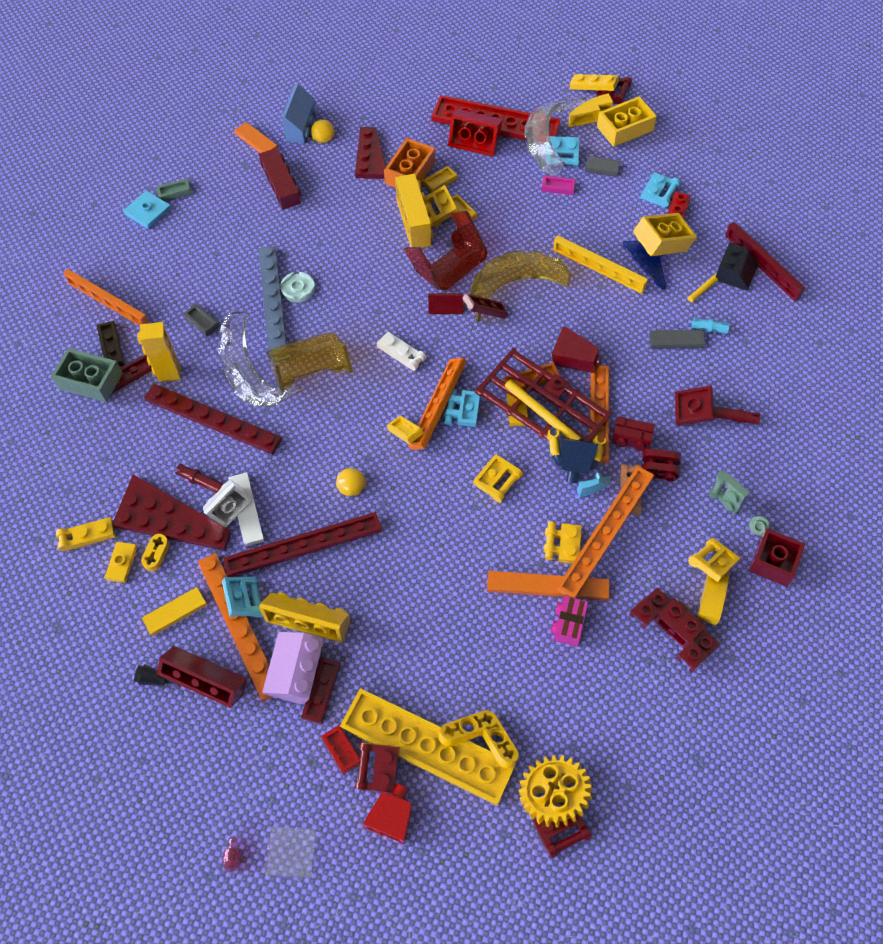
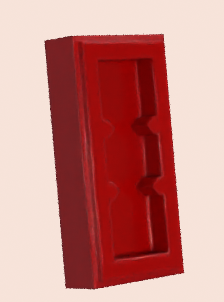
M340 725L321 736L343 775L360 764V757Z

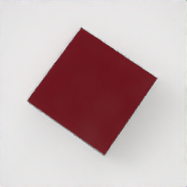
M712 385L675 392L677 426L715 420Z

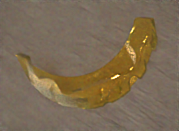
M521 250L504 253L502 256H497L484 264V267L474 277L470 294L488 299L501 286L528 278L550 280L568 287L570 286L571 272L565 263L557 257L554 259L543 255L539 251H533V253H522ZM474 312L478 323L481 321V313Z

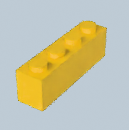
M164 323L141 324L140 333H137L139 344H142L143 354L147 355L148 365L152 366L153 376H156L159 382L181 380L180 363Z

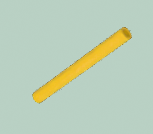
M511 379L505 384L509 391L556 430H559L563 436L569 439L581 440V437Z

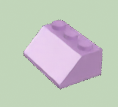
M279 632L262 694L301 705L307 702L310 697L324 639L307 633Z

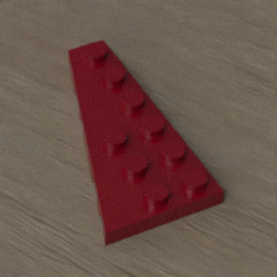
M134 474L131 477L112 523L113 527L151 536L162 534L170 540L226 551L232 534L229 529Z

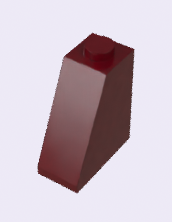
M562 327L552 352V361L555 366L595 373L597 366L600 367L602 356H600L597 346L569 328Z

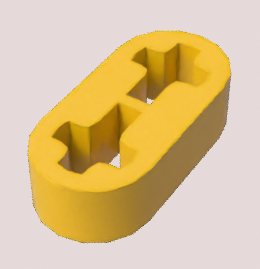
M156 534L152 536L145 549L141 562L147 571L153 572L158 570L169 549V542L164 535ZM162 541L163 545H159L157 548L155 544ZM153 557H154L155 563H154V562H151L150 565H149V564H148V560H149V561H152V559H153Z

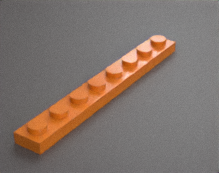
M639 466L635 468L557 586L556 591L567 597H577L653 480L654 474Z
M214 553L197 562L262 702L273 697L262 694L269 664L247 617L229 616L222 584L224 577H227L217 554Z

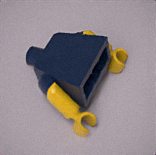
M548 430L547 439L550 444V453L555 464L561 470L568 471L566 482L577 483L579 473L588 474L590 470H593L602 460L603 445L606 443V438H603L600 443L597 440V435L590 442L559 437V430H556V435L552 436L550 430Z

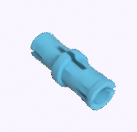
M693 318L691 329L727 334L729 330V323L699 318Z

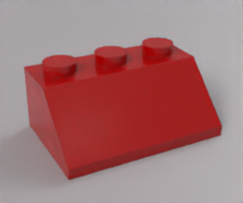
M456 109L451 116L448 146L494 156L503 119Z

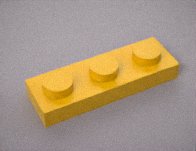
M574 74L570 82V89L614 91L619 78L618 75Z

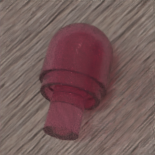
M229 838L228 849H224L222 866L228 872L236 871L241 863V849H237L238 838Z

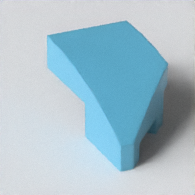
M596 473L593 480L579 482L577 490L579 498L604 489L611 483L610 476L602 477L601 473Z

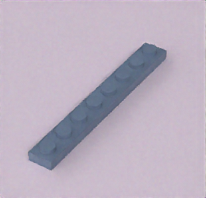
M261 247L258 249L270 362L288 360L276 247Z

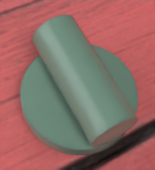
M752 516L749 522L751 532L756 535H762L765 529H769L771 526L768 519L763 516Z

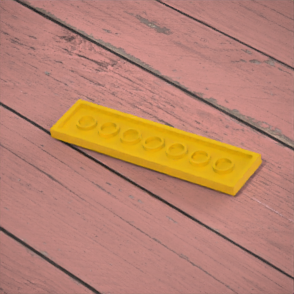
M361 688L340 725L343 730L369 743L400 747L399 758L498 806L515 766L512 768L502 767L491 751L468 740L453 746L443 745L438 738L441 727Z

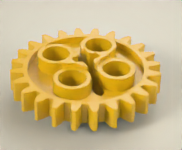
M553 755L552 760L548 761L545 756L543 759L544 763L541 764L536 760L537 767L534 768L529 765L530 773H523L525 780L520 781L522 787L519 789L520 796H522L520 801L524 805L525 812H529L531 819L536 817L538 824L545 820L547 827L550 826L551 822H554L556 828H558L560 821H563L565 826H568L567 819L570 818L576 822V814L583 816L581 808H589L587 801H592L590 792H593L590 785V777L587 776L586 769H581L579 762L574 765L572 758L565 762L564 755L559 760H556L555 755ZM549 775H555L553 778H547ZM569 784H575L571 788L566 787ZM539 793H544V796L536 797ZM558 803H565L561 807H556V804Z

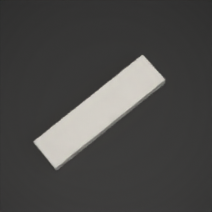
M247 472L228 477L229 480L231 479L237 483L253 499L238 514L245 547L264 542Z

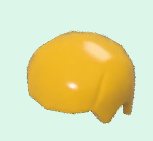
M327 120L314 122L311 127L313 140L319 143L330 141L335 136L333 125Z
M355 468L344 469L339 473L336 480L338 490L345 496L359 495L367 486L366 477L360 470Z

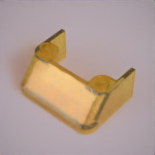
M334 332L290 343L266 352L277 386L282 394L286 393L285 388L292 386L295 382L294 378L327 368L334 371V373L342 372L344 369L349 373H353L347 346Z

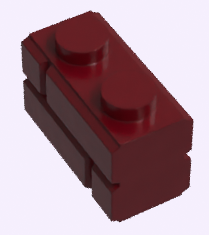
M618 416L612 443L619 447H634L637 451L649 449L655 424Z

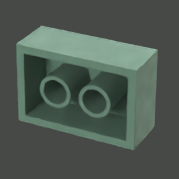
M68 348L50 377L60 390L107 403L123 372L115 360Z

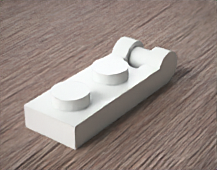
M387 332L377 342L379 349L413 371L419 367L420 362H424L427 359V356L422 351H417L390 332Z

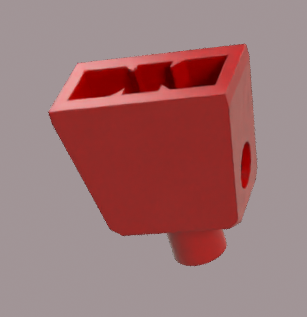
M396 784L392 795L382 792L363 823L364 828L404 844L412 811V803L405 801L408 788Z

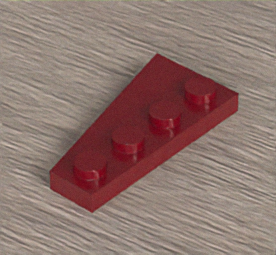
M360 127L355 178L385 179V164L376 127Z

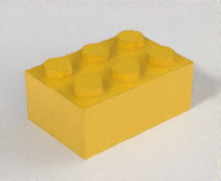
M639 96L599 112L597 128L615 147L654 131L657 116Z
M679 213L643 216L633 231L650 256L687 252L697 238L696 234Z

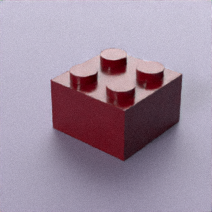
M766 528L760 537L748 571L787 587L795 576L805 543Z

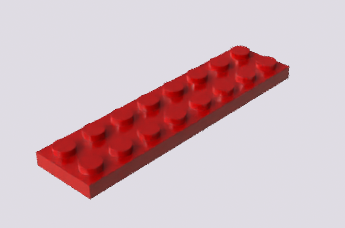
M443 95L439 96L431 116V121L448 125L451 124V116L456 109L503 119L500 135L546 145L547 136L556 137L561 121L558 118Z

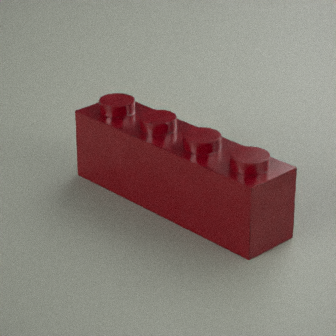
M277 148L259 153L261 167L282 210L301 204L300 197L302 194L300 188L295 186V178L293 175L290 176L291 172L288 164H284L283 154H279Z
M172 646L159 659L157 675L229 708H232L244 695L247 678L179 647Z

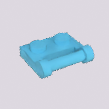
M547 136L546 165L565 164L578 167L579 137ZM551 154L573 155V158L551 157Z
M654 172L641 194V199L662 207H668L671 202L670 199L674 191L679 188L681 181L678 178L671 179ZM665 186H669L665 196L660 197Z
M224 577L222 584L229 616L263 617L259 608L261 600L257 587L259 585L257 577ZM247 588L250 589L253 606L250 605Z

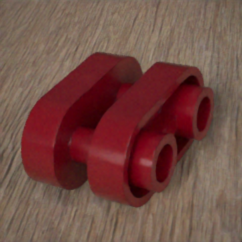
M646 449L643 451L642 461L644 464H642V468L654 474L653 479H664L668 482H673L680 478V467L678 466L681 464L680 453L660 449Z

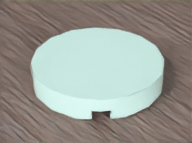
M299 272V274L290 273L283 278L280 284L282 296L290 302H304L311 298L315 291L313 278L304 272Z

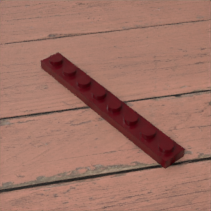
M153 384L144 396L145 401L271 455L274 454L282 441L281 437L157 384Z
M373 512L223 557L227 576L235 577L382 532L377 513Z

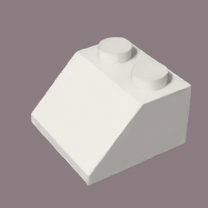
M230 479L203 506V510L206 515L226 528L253 499L237 483Z

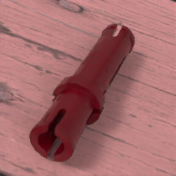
M714 406L715 418L737 421L740 424L741 422L759 424L760 413L748 412L740 408L736 410Z
M181 463L176 467V469H179V471L175 470L176 475L188 479L189 483H196L215 493L224 485L202 474L198 469L193 470Z

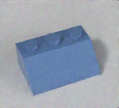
M295 84L282 115L286 141L304 144L306 138L310 135V128L314 124V117L318 114V106H316L315 98L299 84Z

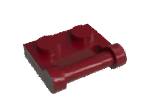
M618 77L619 81L614 91L598 90L596 97L609 93L614 104H621L624 101V95L628 87L632 84V79L629 77ZM618 86H622L619 94L614 95Z
M360 742L359 750H361L358 781H355V789L393 793L396 785L400 747ZM370 751H375L373 781L367 782Z
M575 815L576 822L570 818L567 819L568 826H565L563 821H560L558 828H556L554 822H551L550 826L547 827L545 820L538 824L536 818L532 820L551 859L558 856L557 853L582 840L587 841L592 838L580 815ZM577 826L579 830L577 833L555 844L551 843V838Z

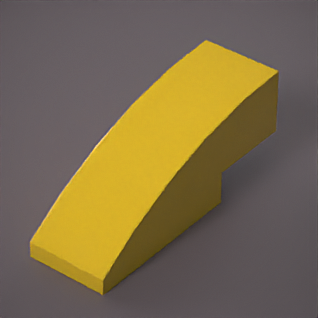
M609 93L592 98L575 108L569 114L568 127L598 122L599 112L612 107L613 101Z
M729 573L719 582L707 575L697 616L702 621L713 625L718 624L726 597Z

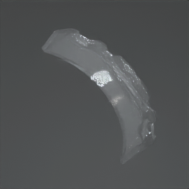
M575 97L545 103L537 107L528 117L524 129V137L527 140L526 147L543 171L557 177L565 164L555 151L549 136V121L553 112H562L565 108L574 110L586 102L587 98Z
M230 311L220 327L222 337L219 358L223 361L224 368L222 371L227 383L233 388V392L243 401L254 404V406L269 407L280 404L303 391L302 387H286L285 390L275 388L259 376L252 365L246 346L245 328L247 314L245 312Z

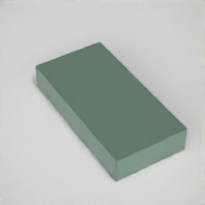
M188 179L156 186L158 196L163 201L192 194Z

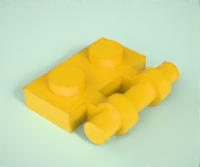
M549 521L548 528L545 529V536L547 537L546 544L544 545L545 559L553 560L554 554L559 555L558 562L572 564L580 553L581 525L562 523L561 530L555 529L556 523ZM555 538L560 539V546L554 545Z

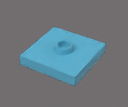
M145 191L126 207L123 212L126 216L149 229L171 210V206L150 192Z

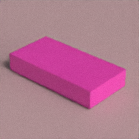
M544 175L541 191L574 195L576 179Z

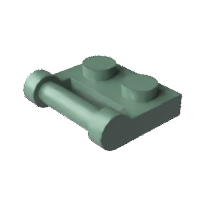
M720 471L717 474V481L714 487L709 491V496L712 499H718L727 510L737 514L750 492L728 472ZM724 484L728 486L726 492L721 490Z

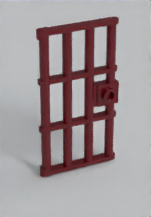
M514 347L475 390L478 396H483L505 411L506 415L514 417L539 434L540 438H545L547 441H549L547 439L548 430L553 426L548 423L543 429L516 410L521 403L526 404L505 387L506 383L496 377L501 369L528 387L525 390L526 393L529 394L533 390L559 407L560 410L555 415L558 419L566 412L593 430L588 437H585L564 423L581 437L583 441H591L612 415L611 411H606L582 395L579 390L570 387L568 381L556 373L553 376L547 372L546 368H541L517 352V349ZM513 357L539 375L532 381L506 363ZM542 378L549 381L544 388L538 385ZM492 382L516 398L517 401L511 407L485 389L486 386ZM565 392L571 396L566 403L560 400ZM576 399L602 416L603 419L597 425L570 406L571 403Z

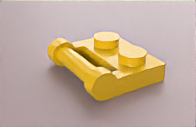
M445 185L425 196L424 204L428 205L429 216L433 220V227L440 226L441 222L459 212ZM433 201H435L440 211L438 215H436L431 205Z
M495 454L473 480V485L492 496L495 501L501 503L505 498L506 492L517 479L523 476V472ZM507 471L511 473L499 490L494 488Z
M711 538L706 542L704 548L688 559V562L692 567L700 568L715 581L719 582L741 558L719 541ZM711 551L717 552L709 561L704 559Z

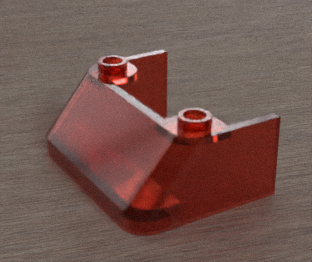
M468 211L450 213L457 226V229L451 235V242L454 248L432 265L421 247L404 248L415 271L438 290L450 288L487 257V248Z

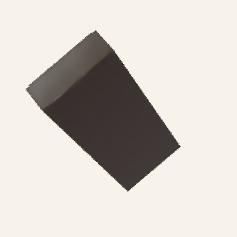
M114 320L96 325L103 357L115 360L119 366H124L125 362Z

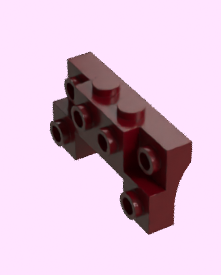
M658 587L649 596L642 599L629 614L631 617L636 616L643 622L642 627L644 629L655 619L654 622L684 648L676 659L678 661L684 660L691 667L689 669L691 673L720 645L719 642L704 630L706 626L698 616L691 614L684 603L678 602L675 598L671 600Z

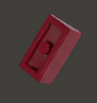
M428 293V313L463 314V293Z

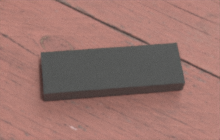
M650 330L649 332L651 349L705 347L703 330Z

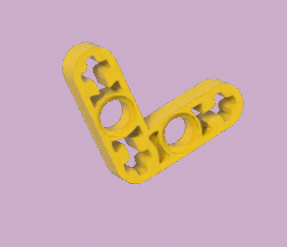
M481 711L446 723L440 728L438 738L445 746H453L483 736L502 767L512 768L518 760V750L497 716L491 711ZM467 724L472 726L474 730L468 732L462 726ZM498 735L502 738L503 741L499 743L495 742L492 739V736Z

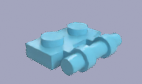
M453 390L447 402V409L444 411V423L451 425L452 419L456 418L458 419L457 425L476 427L480 396L475 391L462 390L461 396H456L457 392ZM456 404L460 405L459 410H454Z

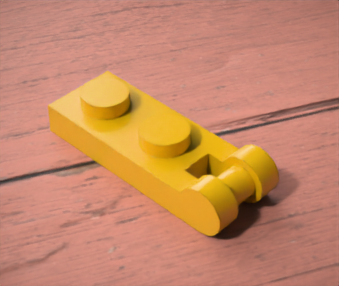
M111 517L68 529H58L56 537L59 539V551H67L114 538L115 532ZM73 537V540L68 541L67 538Z

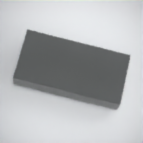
M588 156L585 172L617 177L620 161Z
M194 304L183 313V317L206 337L220 327L219 322L197 304Z

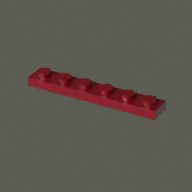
M735 222L729 224L725 236L733 244L747 248L758 264L757 267L794 302L799 300L805 287Z

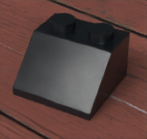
M729 242L715 277L720 282L748 291L758 264L747 248Z

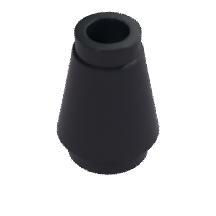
M146 664L143 666L138 665L134 675V682H138V685L165 686L167 680L157 675V669Z

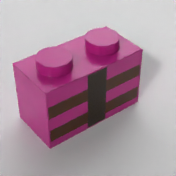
M564 596L562 603L558 602L555 614H558L559 618L558 621H553L551 633L555 634L553 641L578 646L588 605L587 601Z

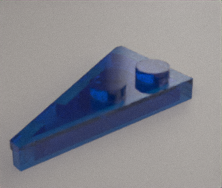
M638 240L623 241L622 247L624 250L628 249L632 254L633 260L638 262L642 270L654 278V283L658 287L665 290L666 281L660 256H650Z

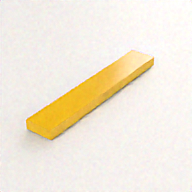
M558 235L554 239L553 251L641 294L645 291L647 278Z

